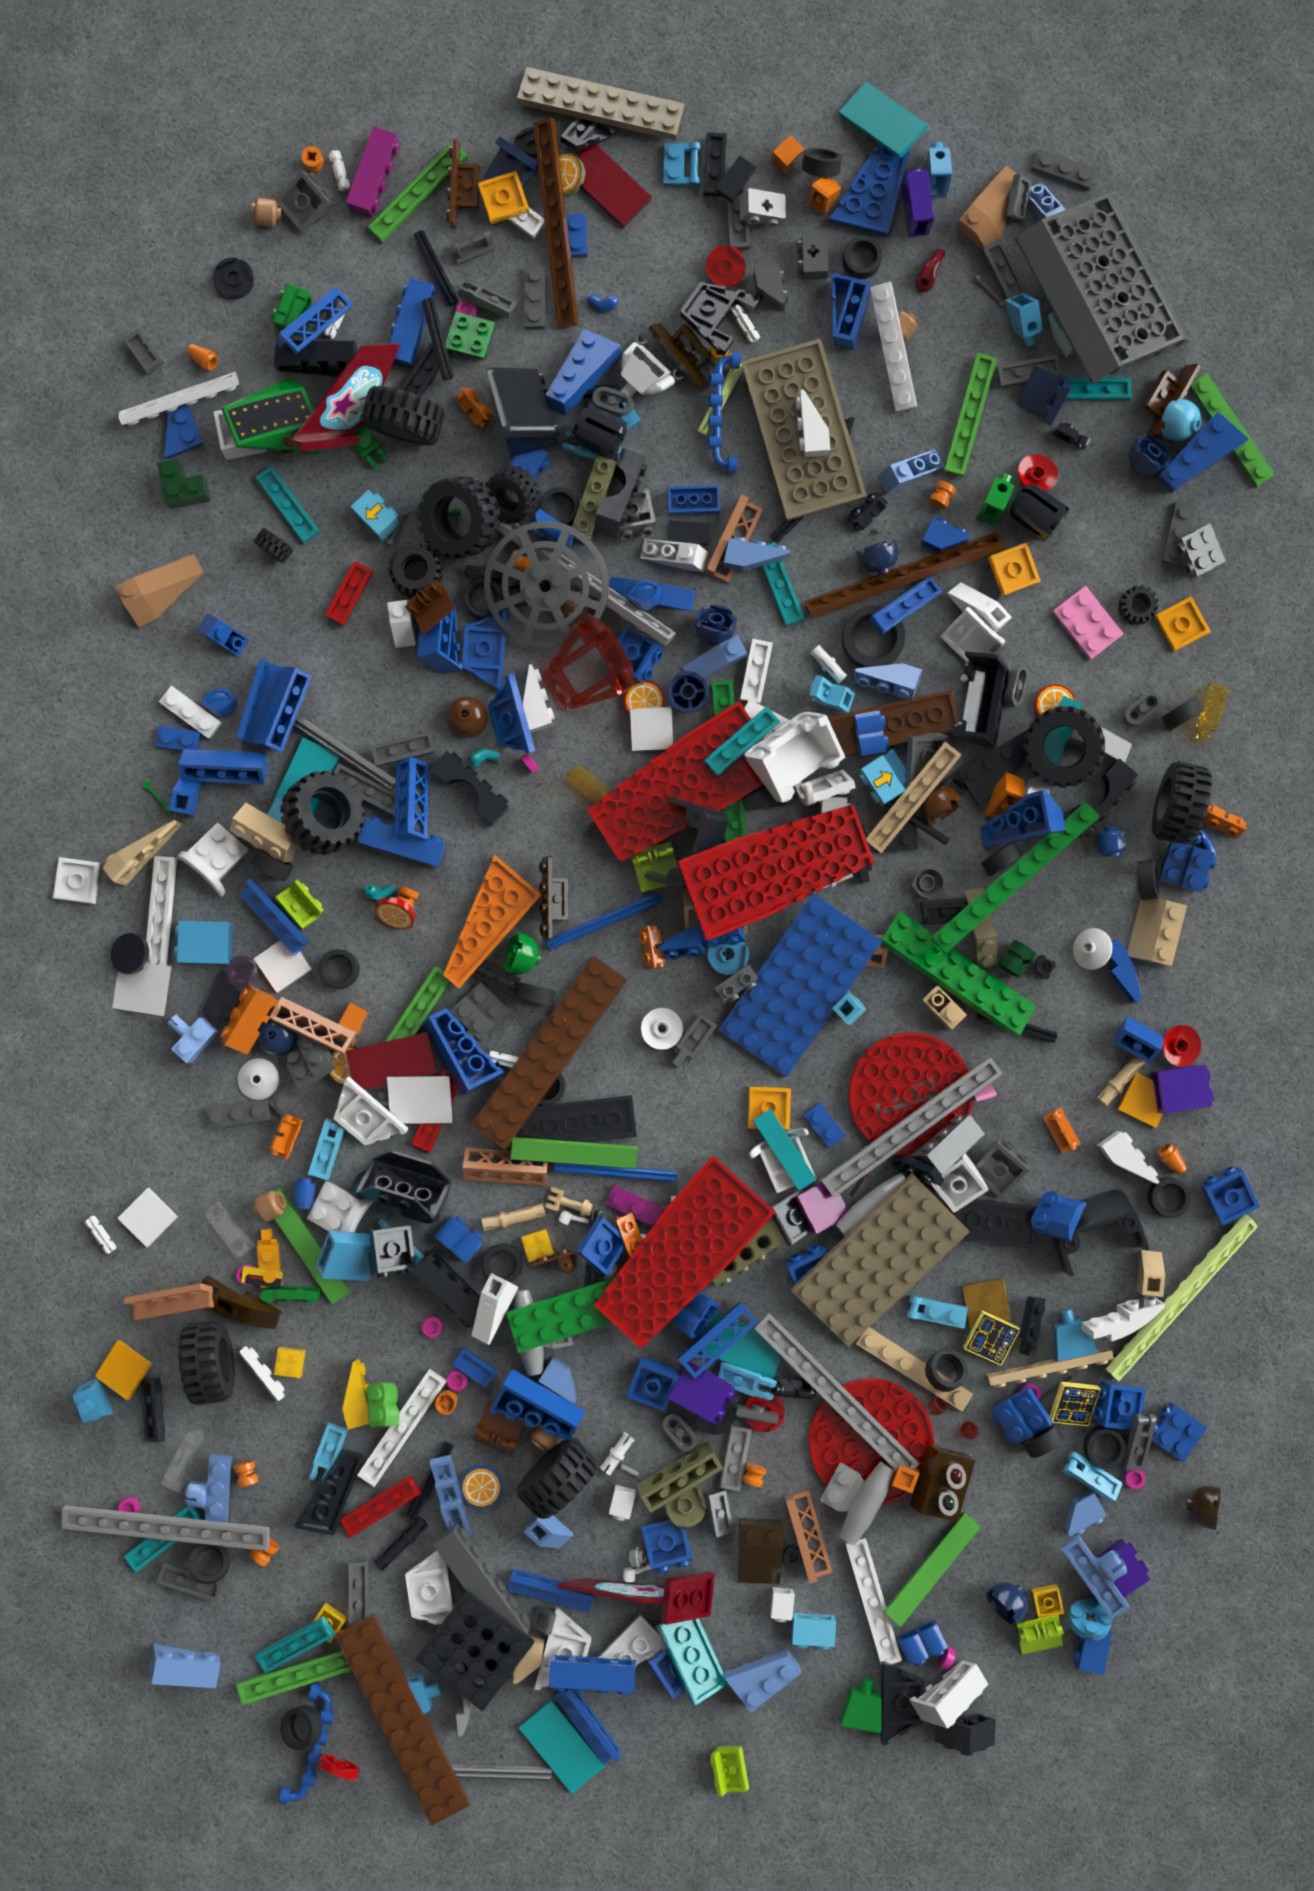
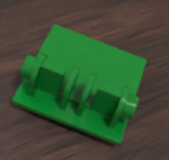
M455 312L445 343L446 349L468 354V356L479 357L480 359L487 358V348L495 322Z

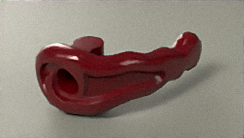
M942 249L935 250V255L924 264L922 271L917 275L915 287L920 292H928L933 287L936 280V271L946 255Z

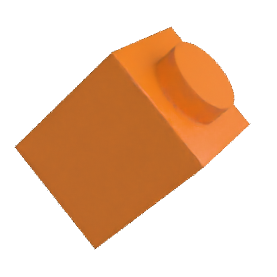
M822 177L811 186L808 203L825 215L838 199L841 187H839L838 182L834 179Z
M1006 772L995 785L985 815L994 818L1005 812L1012 804L1020 801L1025 795V779Z

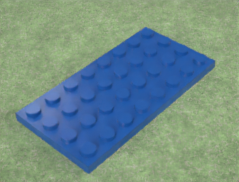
M813 893L756 974L758 977L755 981L757 985L749 991H744L718 1030L787 1077L834 1011L832 1008L844 997L880 946L882 940Z

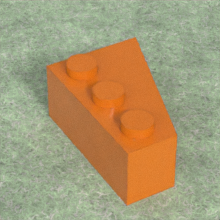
M250 985L242 990L239 996L241 1001L238 1007L232 1010L230 1014L231 1021L228 1027H224L220 1036L222 1038L221 1042L224 1045L244 1054L249 1053L260 1035V1032L257 1030L261 1023H267L270 1016L267 1013L272 1006L276 1007L279 1003L272 995Z

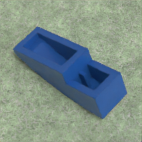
M1114 939L1111 941L1112 954L1109 959L1113 967L1107 972L1133 1004L1139 1003L1141 1001L1140 988L1133 963L1119 939Z

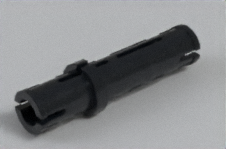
M419 1516L407 1529L404 1528L401 1532L402 1534L374 1561L375 1565L381 1571H384L428 1527L426 1520Z

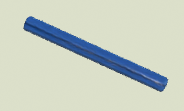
M658 893L638 900L556 935L552 940H546V945L549 950L560 947L661 904V897Z
M554 1162V1172L674 1183L677 1182L678 1176L677 1171Z

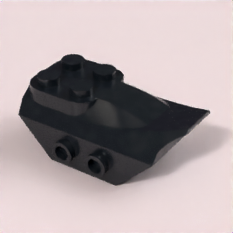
M390 1151L374 1157L369 1167L357 1175L349 1191L356 1196L397 1209L406 1218L431 1224L438 1220L445 1206L452 1181L433 1162L413 1157L406 1153Z

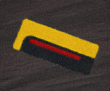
M244 1266L241 1282L281 1288L283 1272L271 1270L275 1273L276 1279L272 1283H266L263 1280V1274L269 1271L268 1269Z

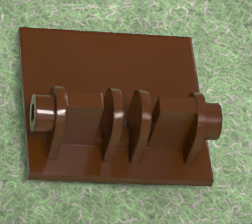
M431 580L424 589L420 590L422 595L417 592L416 597L414 596L406 602V610L413 612L424 635L455 609L441 580Z
M568 1249L556 1253L557 1257L551 1258L547 1255L537 1258V1263L532 1264V1266L540 1267L558 1261L560 1269L569 1273L575 1269L573 1256L577 1254Z
M488 1400L473 1440L512 1455L524 1421L515 1418L513 1421L506 1419V1415L499 1412L496 1414L490 1413L489 1410L493 1402Z

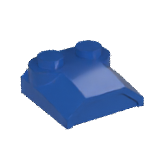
M540 508L535 514V519L532 521L559 522ZM538 528L532 529L531 532L542 541L557 543L561 530ZM569 534L565 544L569 549L573 545L574 536Z
M1048 1191L1041 1196L1032 1216V1230L1038 1235L1071 1241L1084 1207L1087 1204L1079 1200L1059 1196L1054 1191Z
M651 1358L640 1359L626 1398L659 1409L665 1413L670 1401L668 1398L679 1378V1373L672 1366Z
M666 1648L661 1652L655 1653L648 1661L650 1669L670 1698L674 1699L685 1689Z

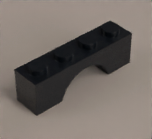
M622 448L616 463L614 476L620 480L624 489L615 496L602 497L596 512L595 526L616 533L619 532L621 526H625L628 514H626L627 509H632L635 500L633 494L638 493L641 485L639 479L641 476L644 477L648 465L645 464V455Z
M446 751L430 770L446 785L454 782H466L476 789L479 798L476 811L494 826L509 810L507 805L509 801L500 793L498 795L494 794L491 791L493 787L485 779L481 782L476 777L478 773L472 767H464L461 764L462 759L455 752L450 754Z
M1120 758L1102 775L1105 783V795L1097 806L1092 807L1099 814L1100 818L1098 820L1100 822L1109 814L1107 810L1110 806L1113 805L1115 807L1122 800L1121 794L1125 790L1129 791L1136 784L1134 779L1138 774ZM1081 805L1075 806V807L1067 814V816L1064 818V820L1067 819V818H1068L1074 811H1076ZM1095 821L1088 829H1086L1080 836H1078V838H1082L1084 836L1088 837L1096 829L1094 827V824L1097 821Z

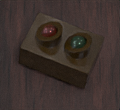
M928 1444L910 1506L921 1514L958 1522L976 1460L965 1453Z

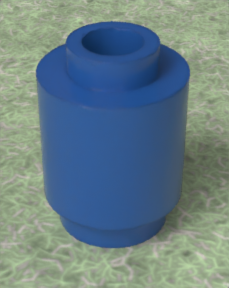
M299 1178V1181L294 1182L292 1202H294L295 1208L311 1209V1204L314 1203L316 1184L312 1183L311 1178Z

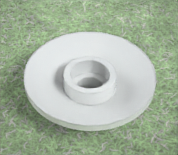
M1090 928L1081 932L1073 945V955L1076 962L1081 967L1090 970L1104 966L1112 954L1110 937L1106 932L1097 928ZM1091 945V950L1087 951L1088 946Z
M657 1008L650 1011L644 1017L641 1032L644 1040L651 1047L668 1049L680 1040L683 1025L680 1017L674 1011L667 1008ZM665 1025L666 1031L660 1033L658 1026Z
M261 1058L252 1059L240 1068L237 1078L238 1086L241 1092L250 1099H266L276 1091L279 1085V1073L270 1061ZM256 1075L260 1077L259 1083H255L253 1080Z

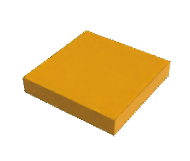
M517 171L477 183L490 224L530 212Z
M1027 542L988 557L1001 596L1040 582Z
M1192 596L1154 616L1173 652L1211 632Z
M1136 1072L1117 1110L1157 1128L1163 1113H1158L1153 1080Z
M749 1087L747 1128L758 1129L753 1120L771 1109L783 1129L789 1130L791 1088Z
M117 1340L95 1377L124 1399L130 1400L152 1363L121 1340Z

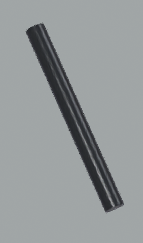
M891 800L885 805L891 809L896 802ZM914 814L908 820L945 846L949 842L950 838Z

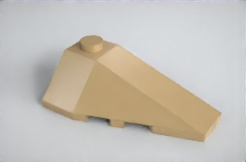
M173 820L115 854H111L105 860L106 864L103 866V869L112 881L127 886L182 824Z

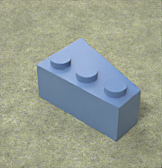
M153 1644L149 1664L151 1684L216 1688L221 1664L219 1655L213 1652L202 1653Z
M787 1648L764 1656L759 1660L747 1662L737 1668L724 1671L725 1680L751 1713L801 1674L800 1665Z

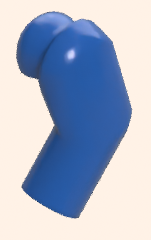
M593 293L587 299V302L600 312L615 309L619 302L618 298L614 295L600 299Z
M1200 830L1194 843H1200L1203 849L1216 853L1210 838L1205 831Z

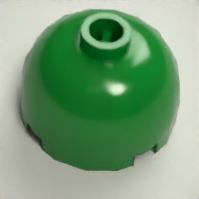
M515 932L516 935L511 937L505 955H509L508 962H504V970L511 974L522 975L530 972L535 965L539 964L541 954L538 953V945L534 939L526 934Z

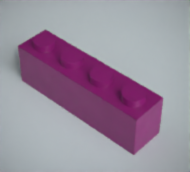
M373 126L346 200L349 211L372 218L374 212L378 211L380 194L385 192L387 175H390L393 170V158L400 151L397 134Z

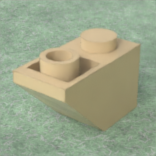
M938 985L922 999L930 1011L948 1030H952L967 1015Z
M1140 1250L1136 1292L1142 1295L1163 1297L1165 1271L1162 1252Z
M529 1636L534 1640V1644L511 1673L514 1676V1684H518L541 1666L545 1638Z

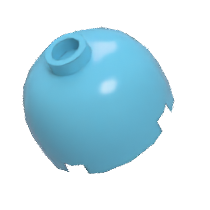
M1178 398L1177 401H1171L1162 417V421L1165 422V429L1161 428V432L1165 439L1174 442H1182L1192 438L1200 429L1202 423L1198 407L1185 399Z

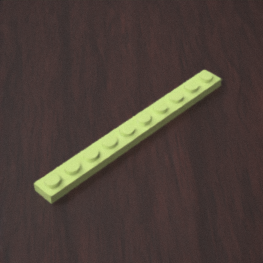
M1245 1214L1235 1222L1234 1227L1222 1236L1217 1246L1207 1253L1206 1258L1199 1265L1195 1266L1190 1276L1182 1281L1173 1295L1165 1300V1308L1145 1326L1141 1327L1137 1331V1335L1124 1345L1119 1355L1110 1361L1106 1370L1117 1381L1123 1378L1255 1231L1258 1226L1251 1217Z

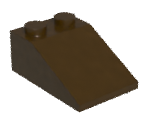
M740 1518L738 1582L780 1584L784 1531L782 1520Z

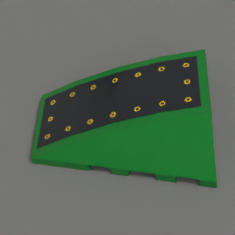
M290 378L277 382L221 409L237 448L261 450L273 448V451L285 449L293 450V452L297 453L302 451L285 446L284 437L295 436L313 412L304 387ZM319 449L306 450L309 451L310 454L319 453Z

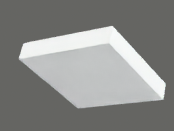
M672 707L630 709L632 751L662 750L673 745Z
M59 857L53 898L96 904L102 863Z
M278 941L254 958L277 993L312 970L301 952L294 956L281 941Z
M147 1188L118 1217L146 1247H149L178 1218L150 1188Z

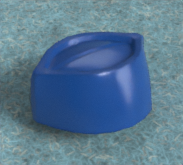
M642 579L632 586L627 598L638 609L649 610L658 604L662 590L652 580Z
M219 687L209 691L201 704L213 717L224 718L232 714L236 707L237 699L229 689Z

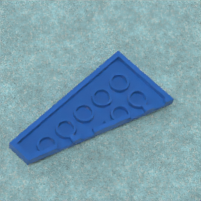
M877 144L870 158L867 159L828 222L888 237L910 149L900 159L880 144Z

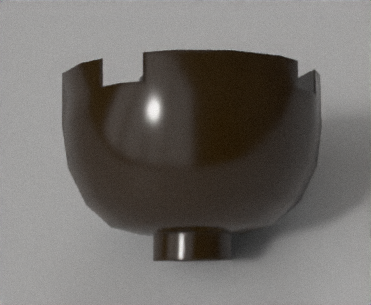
M1202 1486L1194 1491L1192 1498L1188 1497L1187 1510H1191L1192 1519L1199 1526L1207 1529H1217L1220 1487Z

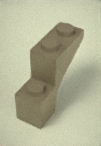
M984 887L964 891L965 908L985 891ZM990 914L971 931L975 963L981 968L998 965L997 933Z

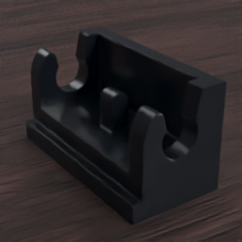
M965 898L921 901L922 924L949 923L965 908Z

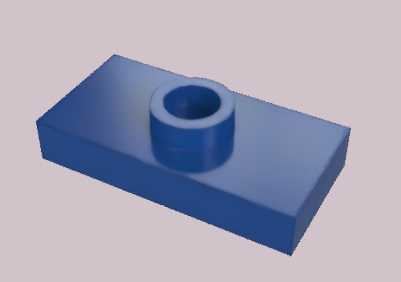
M466 1347L462 1348L451 1364L485 1389L498 1372L495 1367Z

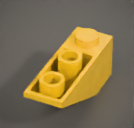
M359 1358L355 1359L352 1363L342 1408L348 1430L369 1424L368 1411L370 1405L367 1400V1387L369 1383H365L364 1375H366L364 1363H360Z

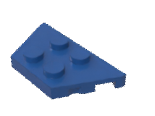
M503 610L499 613V616L507 624L508 610ZM494 616L465 626L462 668L498 689L502 687L507 632L503 630Z
M507 675L504 678L506 683L503 687L498 688L495 697L488 705L498 746L510 747V749L524 750L526 753L535 752L515 675Z

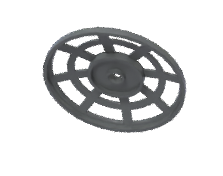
M539 521L518 527L498 543L487 563L484 589L489 609L504 631L524 644L542 648H553L575 642L594 627L607 603L609 578L602 555L587 536L563 523ZM538 528H552L561 530L557 543L552 541L531 543L527 531ZM569 534L584 543L595 559L583 564L576 553L565 546ZM519 535L523 547L513 554L507 565L496 561V557L502 548L512 538ZM553 548L554 551L550 560L539 561L534 549ZM562 552L577 565L576 568L566 571L558 564ZM526 553L531 565L526 568L524 573L512 568L515 562ZM599 567L602 580L600 602L588 598L589 578L587 572ZM492 569L503 573L502 592L504 600L495 604L493 603L490 590ZM581 575L583 583L582 596L570 591V579ZM509 576L520 580L521 590L520 593L511 597L508 589ZM542 580H548L551 583L550 591L545 592L541 590L540 582ZM525 600L532 607L529 619L523 616L515 608L514 604ZM566 600L578 603L573 613L564 618L559 607ZM584 606L595 609L596 612L590 622L581 631L573 635L568 624L578 617ZM508 607L518 620L526 624L523 636L508 627L499 616L498 611ZM540 611H552L557 622L548 624L538 623L537 619ZM534 628L541 630L560 628L565 639L541 642L531 640Z

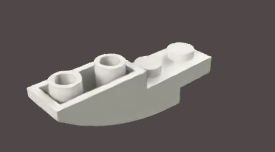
M1149 1295L1135 1300H1128L1117 1305L1116 1313L1112 1312L1099 1318H1091L1088 1321L1081 1322V1330L1093 1339L1105 1336L1112 1342L1146 1325L1165 1308V1303L1155 1296Z

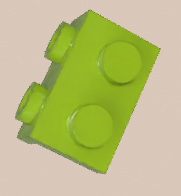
M298 879L293 881L290 887L274 899L300 931L317 920L323 912L319 900L314 899L310 895L307 886L304 883H300Z
M719 1746L710 1757V1764L715 1777L714 1786L717 1789L718 1797H723L727 1792H747L749 1790V1783L742 1746Z

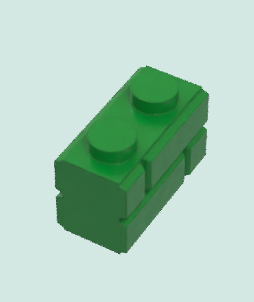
M287 284L285 290L282 289L280 291L279 306L274 308L271 316L275 328L284 330L309 309L313 299L309 291L291 284Z

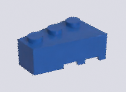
M831 273L834 345L854 350L872 295L870 290L871 282Z
M456 609L451 611L425 635L421 629L419 630L417 657L441 674L462 670V664L458 663L457 651L460 650V646L458 643L456 644L455 632L458 631Z

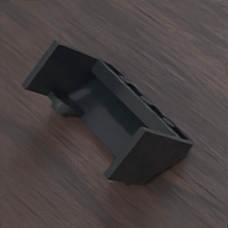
M965 651V656L969 660L964 667V674L969 679L963 719L955 723L954 729H951V734L959 741L995 748L1005 701L1004 693L1009 679V668L998 654Z
M673 795L668 798V802L687 807L686 822L691 827L699 829L691 855L722 844L728 825V816L725 812ZM678 866L671 868L667 876L650 870L645 873L644 878L671 887L686 889Z
M1118 1189L1080 1200L1087 1205L1084 1207L1071 1241L1051 1237L1062 1270L1069 1276H1073L1074 1273L1068 1254L1076 1252L1080 1247L1078 1233L1116 1220L1122 1231L1134 1234L1139 1248L1145 1251L1150 1250L1140 1218L1126 1194Z

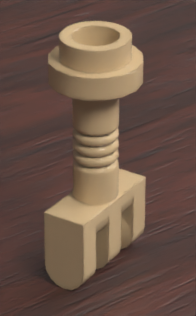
M550 1187L549 1191L557 1193L556 1197L548 1195L547 1199L555 1202L554 1205L546 1203V1208L559 1211L562 1205L581 1211V1216H590L593 1204L589 1200H585L584 1203L573 1201L563 1197L564 1190Z

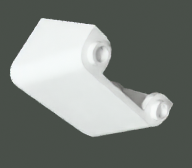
M804 712L795 716L748 749L744 754L757 776L774 799L779 802H787L792 799V795L795 793L793 786L820 767L832 769L838 766L839 762L845 758L827 716L813 712Z

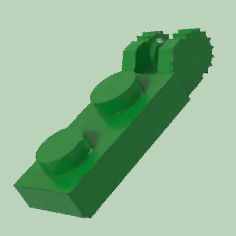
M366 426L351 433L359 436L360 444L354 446L363 459L367 460L373 470L378 468L374 459L370 457L375 451L384 463L388 461L380 449V445Z
M315 1286L265 1287L260 1293V1299L263 1302L272 1303L275 1299H282L283 1302H294L295 1299H299L305 1303H313L321 1297L322 1289Z

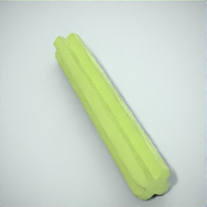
M741 363L739 369H730L723 382L722 408L743 371ZM713 407L709 408L698 429V432L704 436H707L712 429L708 428V417L713 415Z

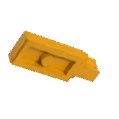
M266 1228L261 1230V1240H258L259 1268L269 1270L263 1274V1280L266 1283H272L275 1281L276 1275L271 1270L282 1272L280 1247L277 1239H272V1228Z

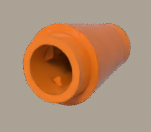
M191 344L187 349V355L204 370L212 371L217 366L219 358L214 351Z
M1167 1143L1157 1151L1159 1159L1177 1175L1187 1169L1176 1146Z

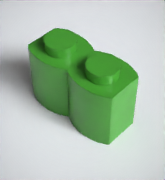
M380 1382L368 1385L367 1400L370 1405L368 1420L371 1427L386 1428L398 1425L399 1410L396 1405L398 1391L395 1383Z

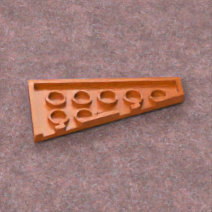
M495 854L443 974L458 989L463 986L541 897L538 891Z

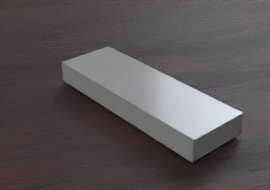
M734 1424L730 1427L719 1488L740 1492L752 1428Z

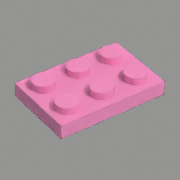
M1087 586L1083 587L1052 611L1089 660L1123 635V632Z

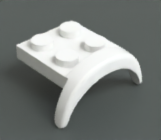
M969 607L940 636L966 662H969V660L965 656V651L995 654L1005 643V640L997 635ZM965 674L960 678L963 682L968 680Z
M843 769L805 783L800 781L795 785L797 794L805 806L814 804L817 801H827L831 796L837 794H847L851 789L856 788L854 780Z
M217 822L188 852L181 851L176 858L193 868L213 887L219 896L223 897L225 889L220 880L249 852V849Z
M798 1128L786 1131L814 1174L799 1139L800 1136L808 1135V1130ZM766 1140L756 1145L750 1151L751 1158L756 1157L758 1154L761 1155L776 1193L795 1186Z
M325 1181L307 1219L328 1231L354 1233L362 1216L374 1201L365 1198L361 1200L335 1184Z

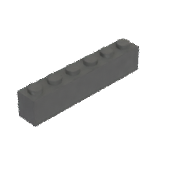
M457 1523L440 1534L433 1546L465 1590L470 1591L527 1635L532 1625L530 1618L518 1607L517 1600L508 1593L504 1582L497 1578L491 1564L486 1562L481 1556L480 1549L473 1545L467 1531Z

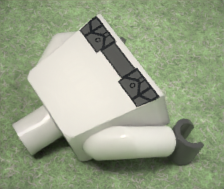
M641 334L636 335L635 342L623 353L621 375L628 382L621 391L630 397L636 390L641 394L652 395L668 389L674 383L680 384L684 376L681 378L675 376V374L679 373L680 369H675L672 376H670L671 372L646 349L648 339L644 342H639Z

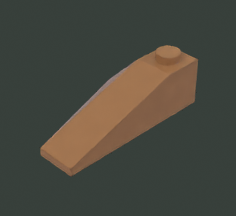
M1007 166L1002 169L960 218L956 227L958 232L980 249L1000 240L1008 219L1006 215L1013 175L1017 173Z
M193 554L135 576L115 586L124 606L138 627L141 628L157 620L204 572L196 556Z

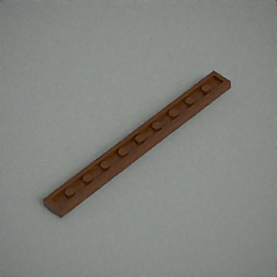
M550 117L533 123L557 328L565 329L579 325L556 126L555 120Z
M995 532L892 569L887 573L875 575L804 601L805 608L811 618L820 617L825 613L842 609L853 603H859L864 599L878 596L892 589H898L903 585L917 582L922 578L936 575L950 568H956L961 564L975 561L983 556L995 554L1005 549V544L998 533Z

